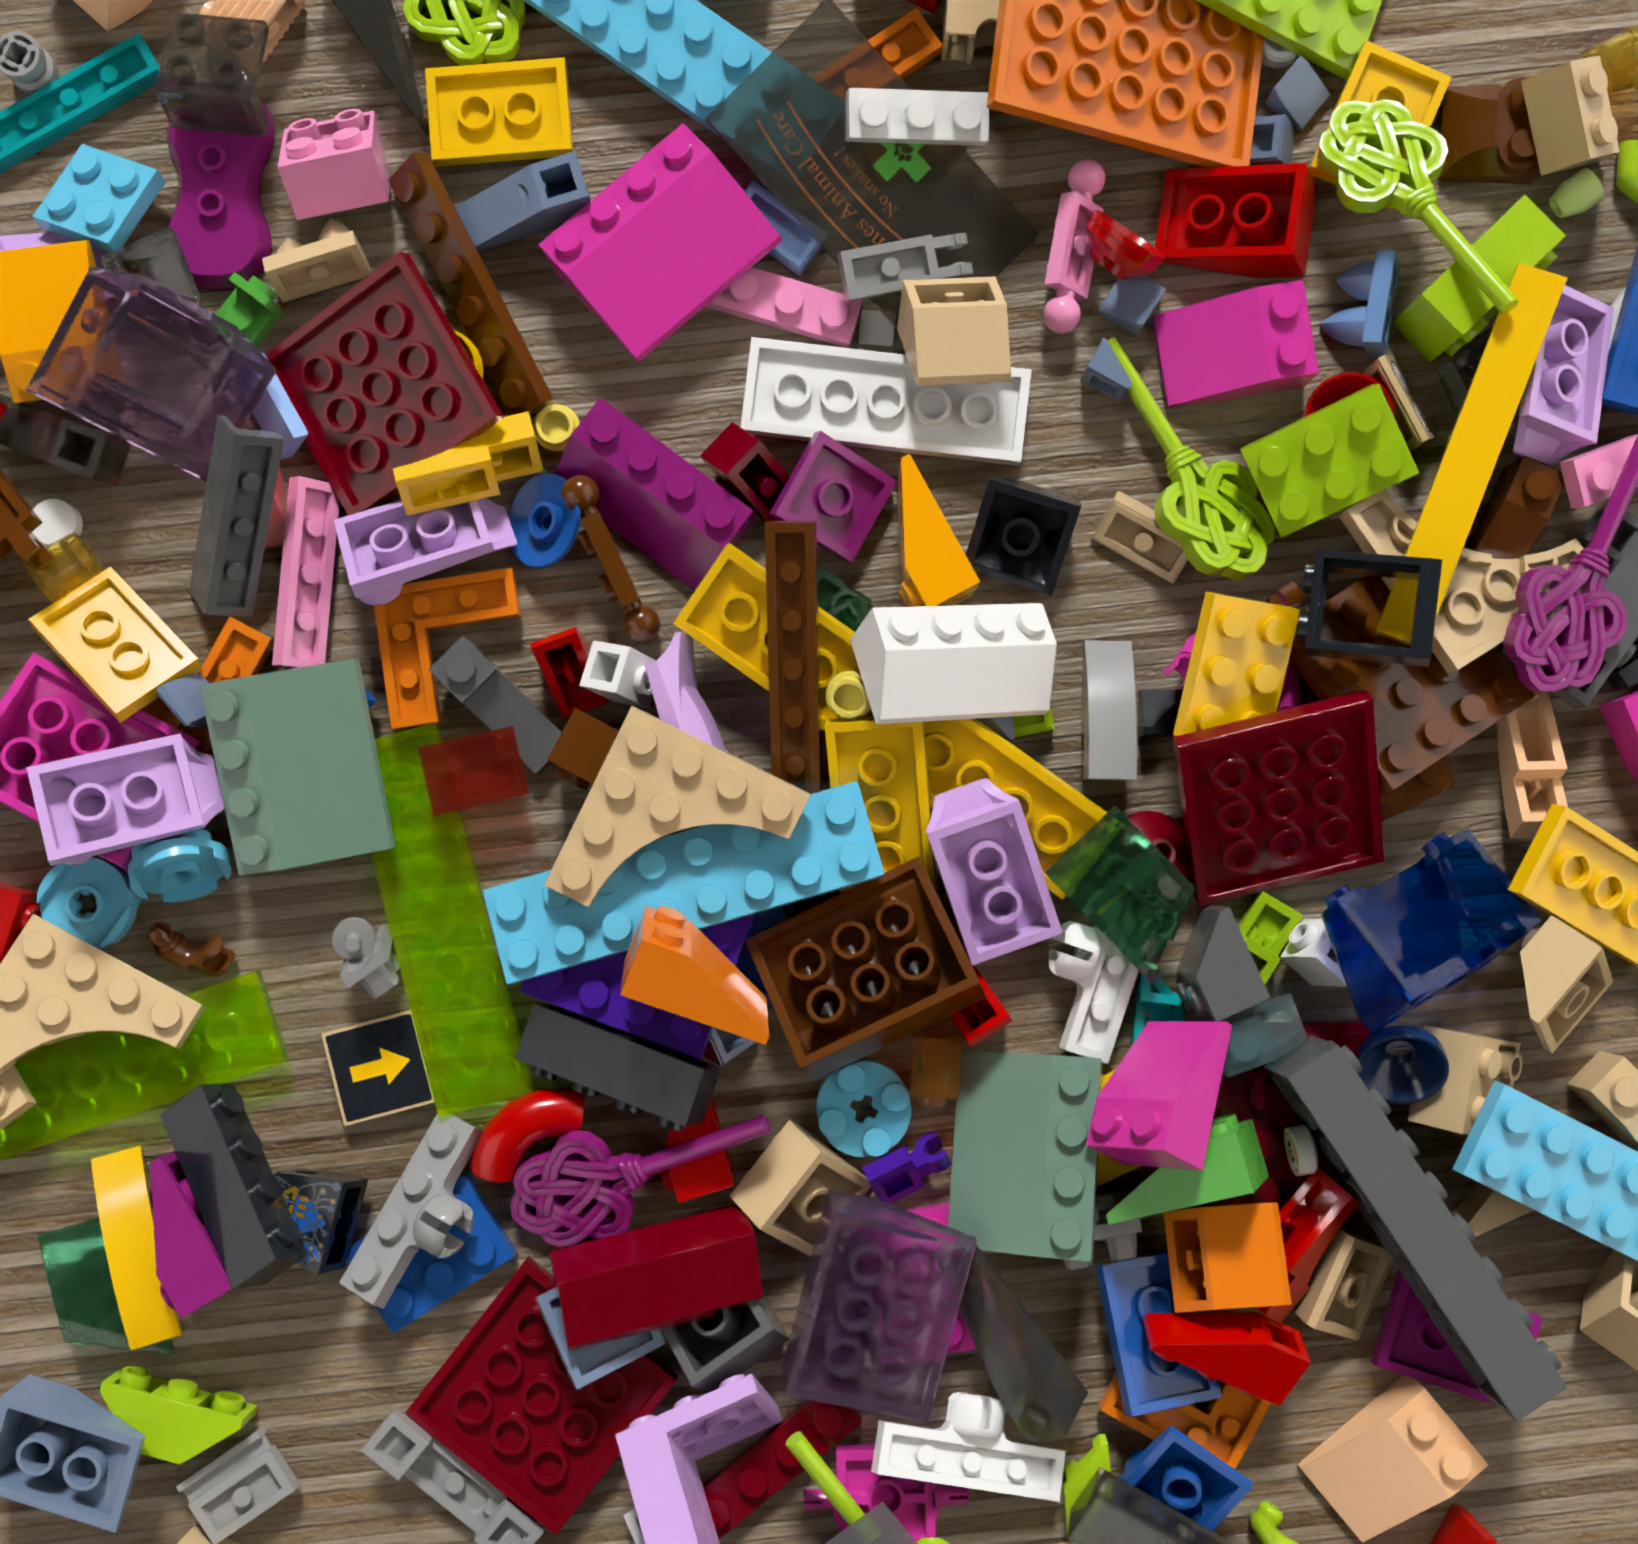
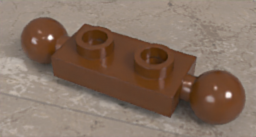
M573 476L564 483L561 497L564 505L569 510H574L575 505L580 508L581 521L585 527V530L578 532L581 543L590 559L598 555L606 573L599 575L598 578L609 601L618 599L626 612L623 619V630L627 637L637 643L649 642L659 633L660 618L652 608L644 606L640 600L641 598L596 506L600 494L597 484L588 476Z

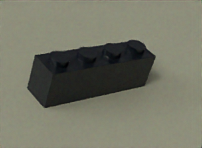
M533 1003L515 1059L530 1064L529 1071L534 1075L550 1080H557L558 1076L572 1081L571 1089L576 1092L593 1097H598L599 1093L615 1098L613 1106L635 1114H640L641 1110H645L657 1115L655 1121L657 1124L676 1131H683L684 1127L703 1124L721 1071V1067L551 1003Z
M200 1084L160 1114L233 1290L267 1284L308 1255L301 1239L299 1226L290 1214L282 1195L281 1185L272 1173L263 1152L262 1142L254 1132L244 1109V1101L234 1084Z

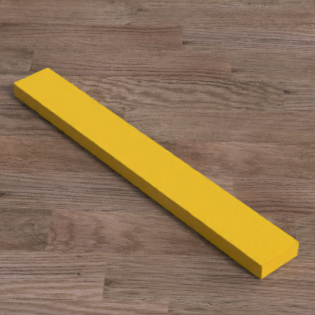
M1518 263L1508 288L1518 298L1519 302L1515 308L1506 314L1498 312L1404 555L1408 557L1443 559L1436 617L1568 277L1522 263ZM1395 579L1375 634L1407 645L1411 644L1418 580Z

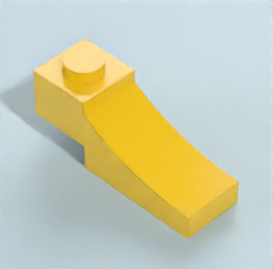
M529 411L506 416L481 435L442 453L412 464L393 468L395 482L407 516L500 495L499 481L543 471Z

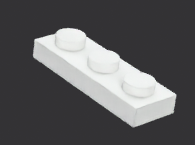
M848 88L845 92L846 142L985 146L989 142V108H986L987 92Z

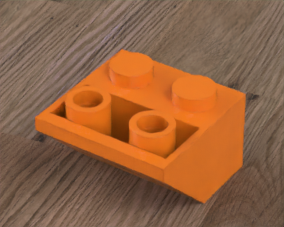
M1278 1203L1200 1207L1163 1213L1175 1313L1292 1305Z

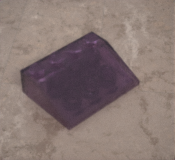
M828 1189L782 1365L785 1395L928 1423L976 1247V1237L875 1198Z

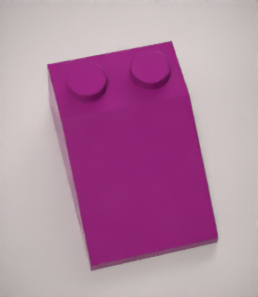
M172 1151L150 1163L156 1275L161 1282L160 1292L165 1303L171 1309L176 1310L182 1319L231 1290L232 1286L175 1151Z

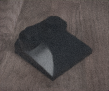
M990 475L966 552V557L975 573L1052 596L1081 509V502L1062 493L1023 481Z

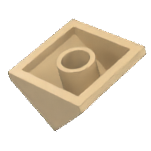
M1341 1227L1312 1273L1308 1282L1310 1290L1292 1311L1314 1329L1358 1341L1393 1264V1260L1383 1246Z

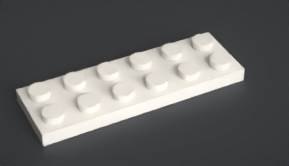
M751 337L741 428L751 435L808 442L815 432L822 431L843 446L1019 466L1022 459L1032 369L1011 367L1010 381L990 382L987 384H944L938 387L929 385L917 386L907 356L903 354Z

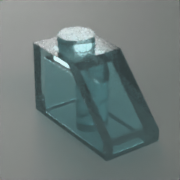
M1290 993L1254 1005L1219 1021L1228 1022L1232 1025L1222 1075L1229 1078L1273 1062L1308 1040Z

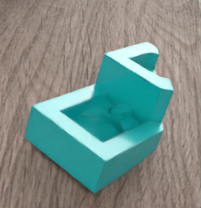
M1142 961L1139 968L1130 1048L1148 1021H1183V1009L1179 1005L1183 1000L1176 992L1172 993L1154 971L1156 968L1150 961Z

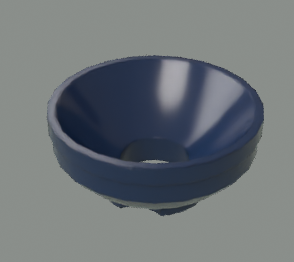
M1396 1025L1382 1028L1370 1034L1362 1042L1356 1055L1363 1068L1358 1073L1359 1077L1368 1090L1374 1087L1388 1103L1409 1104L1423 1101L1437 1093L1443 1087L1449 1075L1448 1057L1442 1043L1428 1031L1414 1026ZM1395 1041H1406L1413 1045L1412 1051L1402 1056L1391 1055L1385 1051V1048L1388 1044Z

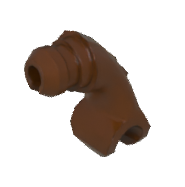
M155 922L147 930V939L150 943L154 944L156 956L176 966L201 972L209 976L218 977L225 973L236 956L233 950L223 947L224 939L219 934L214 933L208 943L193 942L182 933L172 930L167 922Z

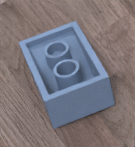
M29 1374L1 1395L0 1497L116 1533L122 1523L146 1436L119 1417L112 1415L110 1411L76 1388Z

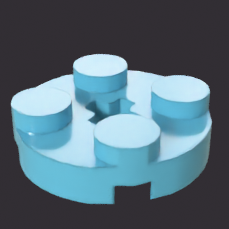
M202 829L186 832L179 838L135 845L131 849L132 860L128 864L130 887L134 894L149 900L148 892L162 894L163 902L171 903L189 901L211 894L218 889L217 880L224 875L227 881L232 873L229 853L226 847L219 842L213 841L211 833Z
M92 857L89 861L80 865L62 863L52 868L39 886L36 904L40 903L42 919L103 950L119 942L129 932L135 921L141 898L131 890L129 875L125 870L103 858ZM81 894L85 896L95 895V903L97 904L95 913L88 912L83 916L79 912L82 908L81 902L78 901Z
M869 1059L856 1060L831 1072L823 1081L816 1102L821 1132L836 1149L855 1157H877L887 1153L891 1147L895 1146L902 1139L911 1119L912 1109L909 1092L898 1074L889 1066ZM864 1095L873 1098L871 1105L874 1109H877L874 1117L866 1116L863 1121L855 1118L856 1111L850 1107V1104L853 1100L861 1101Z

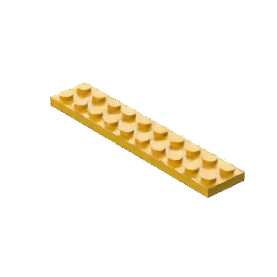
M728 543L673 624L769 691L766 568ZM818 606L821 729L825 731L824 723L826 719L840 718L830 710L826 702V689L829 682L841 672L856 671L860 673L850 640L855 632ZM870 709L869 712L862 717L873 716L872 710ZM960 719L924 722L930 806L933 807L934 797L937 794L982 778H988L1003 792L1017 798L1020 801L1048 890L1063 900L1121 827L1120 821L979 720Z

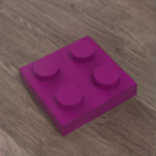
M817 431L813 434L769 514L779 521L816 520L817 545L844 562L852 563L896 485L897 480L824 432Z

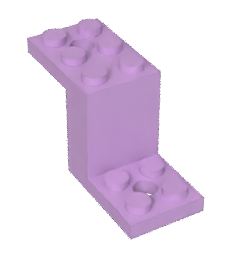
M753 1374L729 1377L720 1383L718 1389L702 1396L690 1395L684 1397L674 1404L673 1409L657 1416L646 1415L639 1417L629 1424L628 1429L615 1434L645 1544H720L695 1461L783 1422L777 1403Z

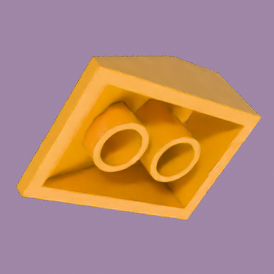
M90 240L0 251V356L13 403L107 391L126 383Z
M908 454L901 458L897 475L901 589L898 591V594L905 607L953 606L971 597L978 587L980 580L911 455Z

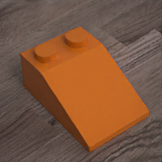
M645 906L625 957L620 995L766 1045L769 1039L767 998L692 922L685 920L686 917L681 912L664 906L658 907L657 910Z

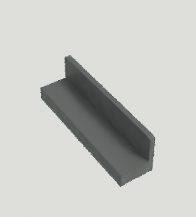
M218 415L216 420L189 590L205 615L252 617L284 439L278 432L236 428L228 417Z

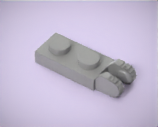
M966 233L935 238L931 234L839 252L837 257L846 302L902 292L903 280L960 278L973 274L972 263L958 262L950 266L938 268L935 253L962 248V246L968 244Z

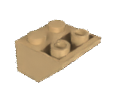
M995 276L903 280L897 330L917 386L929 385L938 387L944 384H987L990 382L1010 381L1011 362L1007 303Z
M1424 1025L1423 1030L1434 1035L1442 1043L1448 1057L1449 1075L1443 1087L1433 1096L1410 1104L1408 1121L1469 1135L1494 1080L1513 1088L1514 1081L1519 1078L1522 1070V1056L1519 1054L1521 1043Z

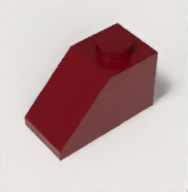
M731 422L700 457L724 485L751 508L764 522L779 521L769 513L790 476L758 438Z

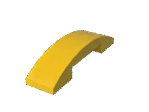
M142 1146L91 1159L95 1196L107 1261L130 1350L133 1351L182 1336L178 1312L171 1309L165 1303L160 1292L161 1282L156 1275L154 1220L150 1197L152 1190Z

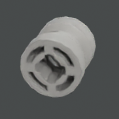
M17 30L8 32L0 37V71L11 79L13 84L25 94L30 95L59 78V68L54 58L31 35Z

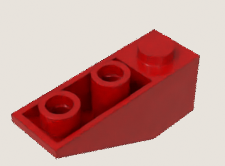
M1258 1312L1146 1313L1143 1318L1150 1350L1161 1359L1168 1362H1179L1197 1370L1203 1377L1209 1380H1220L1240 1389L1250 1398H1261L1277 1406L1283 1403L1311 1364L1300 1331Z

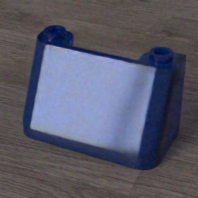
M1468 828L1450 838L1445 832L1435 836L1421 848L1425 856L1416 864L1369 890L1364 891L1362 887L1351 890L1348 885H1344L1323 901L1327 909L1321 914L1322 921L1358 1019L1370 1035L1483 968L1543 921L1526 900L1508 890L1511 881Z

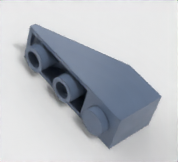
M573 151L528 165L455 206L477 251L480 252L559 228L591 199L576 152Z

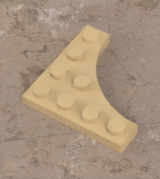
M1386 490L1363 499L1339 516L1362 551L1369 554L1404 556L1417 524L1393 500ZM1576 538L1551 550L1523 555L1517 559L1492 558V554L1477 552L1463 547L1435 619L1432 651L1448 675H1451L1503 642L1507 626L1518 612L1515 592L1519 579L1531 568L1559 565L1567 569L1569 561L1583 549ZM1381 577L1391 591L1396 578ZM1546 583L1544 586H1542L1541 591L1548 587L1549 583Z
M631 706L544 885L590 907L610 876L640 848L660 837L695 826L711 824L748 826L772 832L789 840L811 794L645 711Z
M33 914L0 963V1076L16 1064L15 1061L25 1054L45 1044L51 1045L68 1038L85 1035V1033L119 1032L140 1035L162 1041L180 1049L206 1006Z

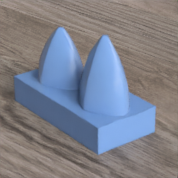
M1376 250L1375 261L1362 262L1341 274L1337 278L1339 286L1350 296L1368 301V305L1339 311L1320 323V327L1335 340L1347 345L1364 347L1367 357H1381L1387 354L1400 273V264L1396 250Z

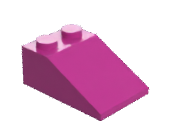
M1303 280L1254 287L1156 314L1152 317L1166 409L1304 388L1319 373Z
M1148 1021L1097 1096L1086 1146L1124 1165L1202 1171L1232 1025L1228 1022Z

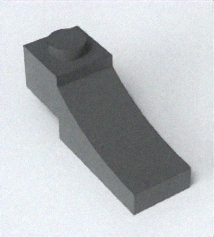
M462 636L429 670L535 774L540 775L552 763L547 759L562 731L472 641Z

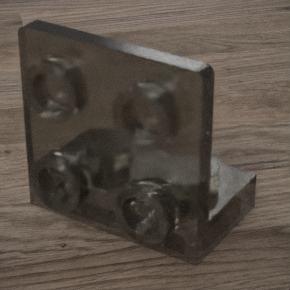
M178 12L172 15L154 90L172 128L254 136L266 135L268 118L256 91L269 28L264 20Z

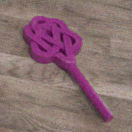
M1638 436L1588 547L1582 549L1579 554H1576L1569 561L1567 569L1559 565L1531 568L1519 579L1515 592L1518 612L1507 626L1503 645L1506 655L1515 662L1519 680L1528 690L1554 692L1565 687H1581L1591 683L1601 667L1605 650L1618 643L1627 629V611L1621 598L1610 590H1604V585L1607 577H1609V558L1607 552L1638 485ZM1546 583H1549V586L1546 587L1543 591H1541L1542 586H1544Z
M760 1115L645 1157L632 1153H623L622 1155L612 1157L610 1149L601 1138L589 1131L573 1130L561 1136L553 1150L537 1152L523 1159L513 1179L515 1193L510 1204L512 1218L522 1228L535 1234H540L546 1243L557 1247L574 1245L584 1240L587 1236L601 1239L625 1233L633 1221L636 1208L631 1192H636L644 1182L649 1180L650 1175L770 1134V1122L767 1116ZM561 1195H570V1196L565 1199V1198H563ZM593 1198L596 1199L588 1210L585 1209ZM614 1209L616 1216L606 1217Z

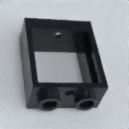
M1317 550L1315 564L1306 563L1303 580V593L1312 594L1310 611L1300 612L1297 629V641L1306 642V656L1429 667L1443 559ZM1329 573L1418 580L1410 648L1321 640Z

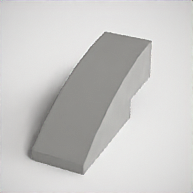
M1083 641L1081 734H1084L1083 780L1129 782L1137 780L1136 690L1131 641Z

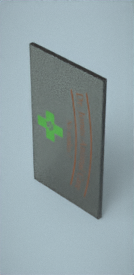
M832 0L821 1L818 8L720 105L711 110L705 119L838 266L837 254L841 251L931 234L935 238L966 233L968 244L962 246V248L952 251L943 250L935 252L938 268L950 266L958 262L972 263L973 274L960 278L997 277L1028 245L1033 244L1035 238L1039 235L960 145L846 142L845 92L848 88L911 89ZM901 292L869 298L897 329Z

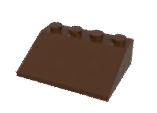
M919 856L885 872L884 877L864 882L745 940L798 1066L811 1081H815L987 998Z

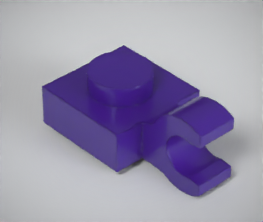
M936 1131L922 1135L917 1140L915 1148L910 1154L906 1146L894 1152L886 1153L876 1161L862 1167L882 1207L925 1187L922 1180L923 1177L932 1173L942 1172L951 1166L952 1163L945 1149L930 1155L933 1150L943 1146Z

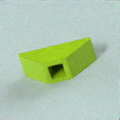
M138 1366L120 1368L103 1380L100 1387V1393L112 1415L119 1417L146 1436L141 1454L176 1464L184 1463L240 1430L256 1415L258 1408L256 1404L245 1402V1398L238 1393L231 1391L211 1393L198 1389V1384L191 1380L176 1378L167 1381L152 1377L150 1370Z

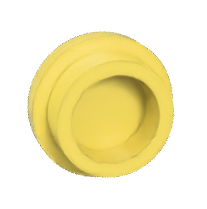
M560 404L549 405L541 410L534 420L533 429L535 437L543 448L552 452H563L571 434L578 427L580 421L575 412L567 406Z
M844 671L831 679L826 689V702L836 716L843 719H858L869 712L871 706L861 673Z

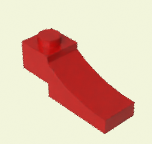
M1319 1167L1279 1211L1292 1305L1259 1307L1258 1309L1265 1316L1280 1323L1310 1290L1308 1282L1320 1258L1338 1230L1360 1204Z

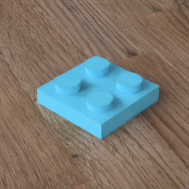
M81 144L32 217L42 229L76 241L90 240L92 247L118 255L166 181L155 168Z

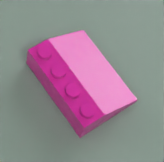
M682 123L538 245L559 278L626 350L640 362L781 243L782 238L713 152Z
M32 653L0 701V804L39 824L26 767L180 733L186 742L199 751L203 743L141 709L120 723L75 674ZM133 846L97 856L128 872V864L132 860L131 849Z

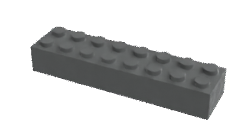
M1311 1035L1264 1066V1069L1300 1123L1310 1130L1316 1147L1344 1189L1360 1203L1357 1206L1358 1210L1479 1391L1518 1422L1567 1389L1568 1387L1556 1371L1562 1367L1561 1362L1544 1341L1541 1340L1537 1343L1528 1327L1533 1325L1531 1317L1515 1298L1510 1300L1507 1298L1499 1286L1505 1280L1495 1264L1487 1256L1481 1258L1471 1244V1242L1476 1240L1474 1232L1458 1213L1452 1216L1442 1201L1448 1197L1444 1187L1430 1171L1424 1174L1414 1159L1419 1155V1151L1410 1137L1402 1129L1397 1132L1386 1117V1115L1391 1113L1390 1107L1374 1087L1369 1090L1358 1075L1363 1068L1353 1052L1346 1045L1340 1048L1339 1045L1331 1040L1326 1041Z

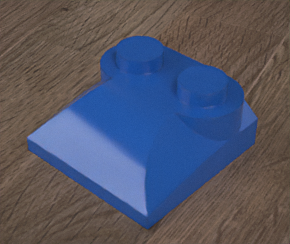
M1170 1425L1146 1449L1134 1451L1126 1458L1123 1465V1473L1113 1484L1112 1497L1178 1543L1201 1544L1253 1487L1252 1481Z

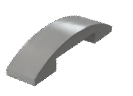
M393 1409L360 1450L396 1480L399 1481L403 1475L476 1532L474 1542L477 1544H535L543 1534L544 1529L536 1519L404 1413Z

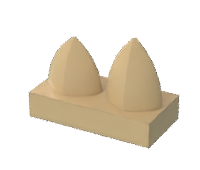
M329 218L324 225L318 241L303 245L287 238L281 244L276 254L262 258L264 271L283 303L353 282L371 274L369 262L353 230L350 231L347 226L333 218Z

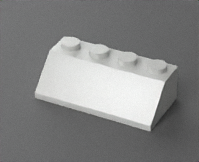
M1042 603L872 608L850 639L876 724L1045 715L1049 711L1057 643Z

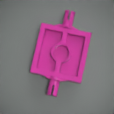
M875 1444L836 1446L837 1472L835 1476L866 1514L881 1502H884L916 1542L921 1538H936L935 1522L941 1505H969L968 1488L939 1485L938 1483L885 1476L871 1472ZM803 1488L804 1511L833 1509V1515L838 1524V1532L840 1533L849 1526L820 1489Z

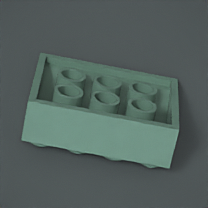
M359 658L199 685L239 876L290 869L396 847Z
M959 1051L947 1232L948 1247L1086 1262L1094 1260L1099 1152L1086 1146L1096 1099L1102 1090L1103 1061L1101 1058Z

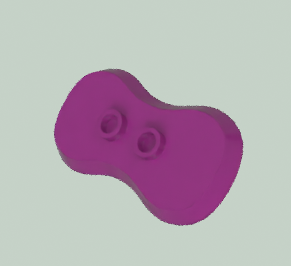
M211 89L193 93L177 104L168 122L167 143L178 176V197L165 231L163 248L166 262L171 272L181 282L189 286L207 290L234 289L236 286L229 280L234 272L246 281H249L253 275L258 278L264 270L262 258L271 254V233L261 206L260 183L263 170L273 148L275 131L271 114L266 105L249 93L231 89Z

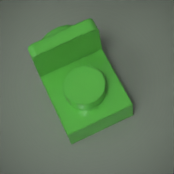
M234 272L229 280L236 288L208 325L251 356L283 316L284 312L272 300L277 293L254 275L249 281H246Z

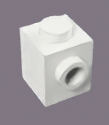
M593 640L579 686L613 702L650 709L653 693L645 664L655 662L656 660L628 646Z
M1339 918L1303 919L1291 931L1288 938L1289 943L1280 958L1312 986L1349 987L1371 947Z

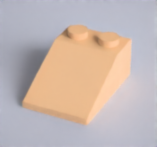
M1401 1375L1297 1465L1363 1543L1451 1498L1489 1464L1429 1392L1414 1378Z

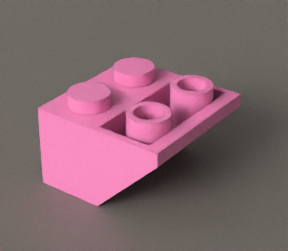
M349 109L338 113L334 119L316 122L312 118L301 119L290 124L287 129H284L277 167L297 220L389 201V173L375 110L362 113L360 109Z

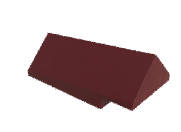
M737 1204L549 1252L568 1350L712 1317L715 1310L763 1299L755 1232L746 1214Z

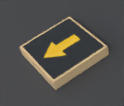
M417 1008L321 1033L344 1126L440 1100Z

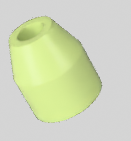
M1583 168L1561 183L1549 199V204L1559 218H1566L1582 214L1605 198V191L1594 172L1588 168Z

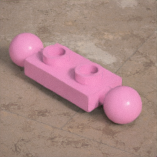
M1092 159L1080 160L1071 168L1068 175V184L1072 192L1061 193L1055 220V229L1044 285L1055 290L1056 297L1050 299L1045 305L1043 319L1045 325L1051 331L1059 334L1072 331L1080 321L1081 311L1075 300L1088 299L1094 260L1090 257L1092 249L1091 243L1087 239L1086 225L1095 209L1101 212L1104 211L1102 207L1092 202V199L1103 189L1106 180L1103 167Z

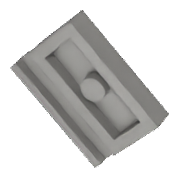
M263 1426L193 1472L176 1486L179 1493L183 1491L189 1500L188 1507L212 1544H218L294 1492L300 1485V1482L276 1445H271L265 1436L266 1430Z

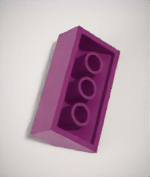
M601 397L571 434L554 472L555 475L561 476L566 480L576 475H585L594 480L600 493L596 506L606 526L694 592L725 546L730 543L736 547L755 522L754 512L751 508Z

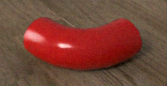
M569 1087L540 1089L508 1102L486 1123L473 1153L470 1166L472 1173L486 1181L507 1182L513 1180L525 1151L535 1142L546 1137L563 1136L573 1130L580 1131L584 1112V1094L576 1092Z

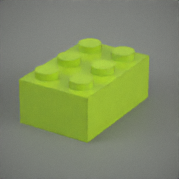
M1524 195L1472 244V247L1508 287L1518 263L1541 270L1546 269L1558 257L1552 249L1566 235ZM1455 261L1392 324L1431 362L1444 351L1450 357L1454 355L1465 343H1469L1479 334L1499 310L1461 265Z
M1375 383L1240 448L1281 538L1419 474L1379 384Z

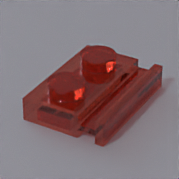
M513 726L418 747L434 816L529 795Z

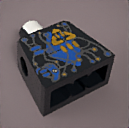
M307 1168L277 1171L274 1176L281 1185L283 1198L293 1220L299 1226L301 1239L308 1253L297 1263L316 1274L345 1268L369 1179L362 1176Z

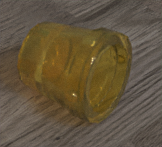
M1638 24L1624 28L1619 34L1586 48L1580 53L1579 59L1600 56L1602 68L1605 70L1608 78V93L1631 88L1638 89Z
M75 531L46 545L55 559L41 571L34 566L30 559L25 561L20 558L29 575L53 603L104 571L102 564L93 551Z

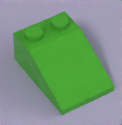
M1236 1114L1213 1119L1203 1170L1160 1167L1106 1214L1108 1225L1254 1193L1269 1177L1253 1120L1238 1122Z

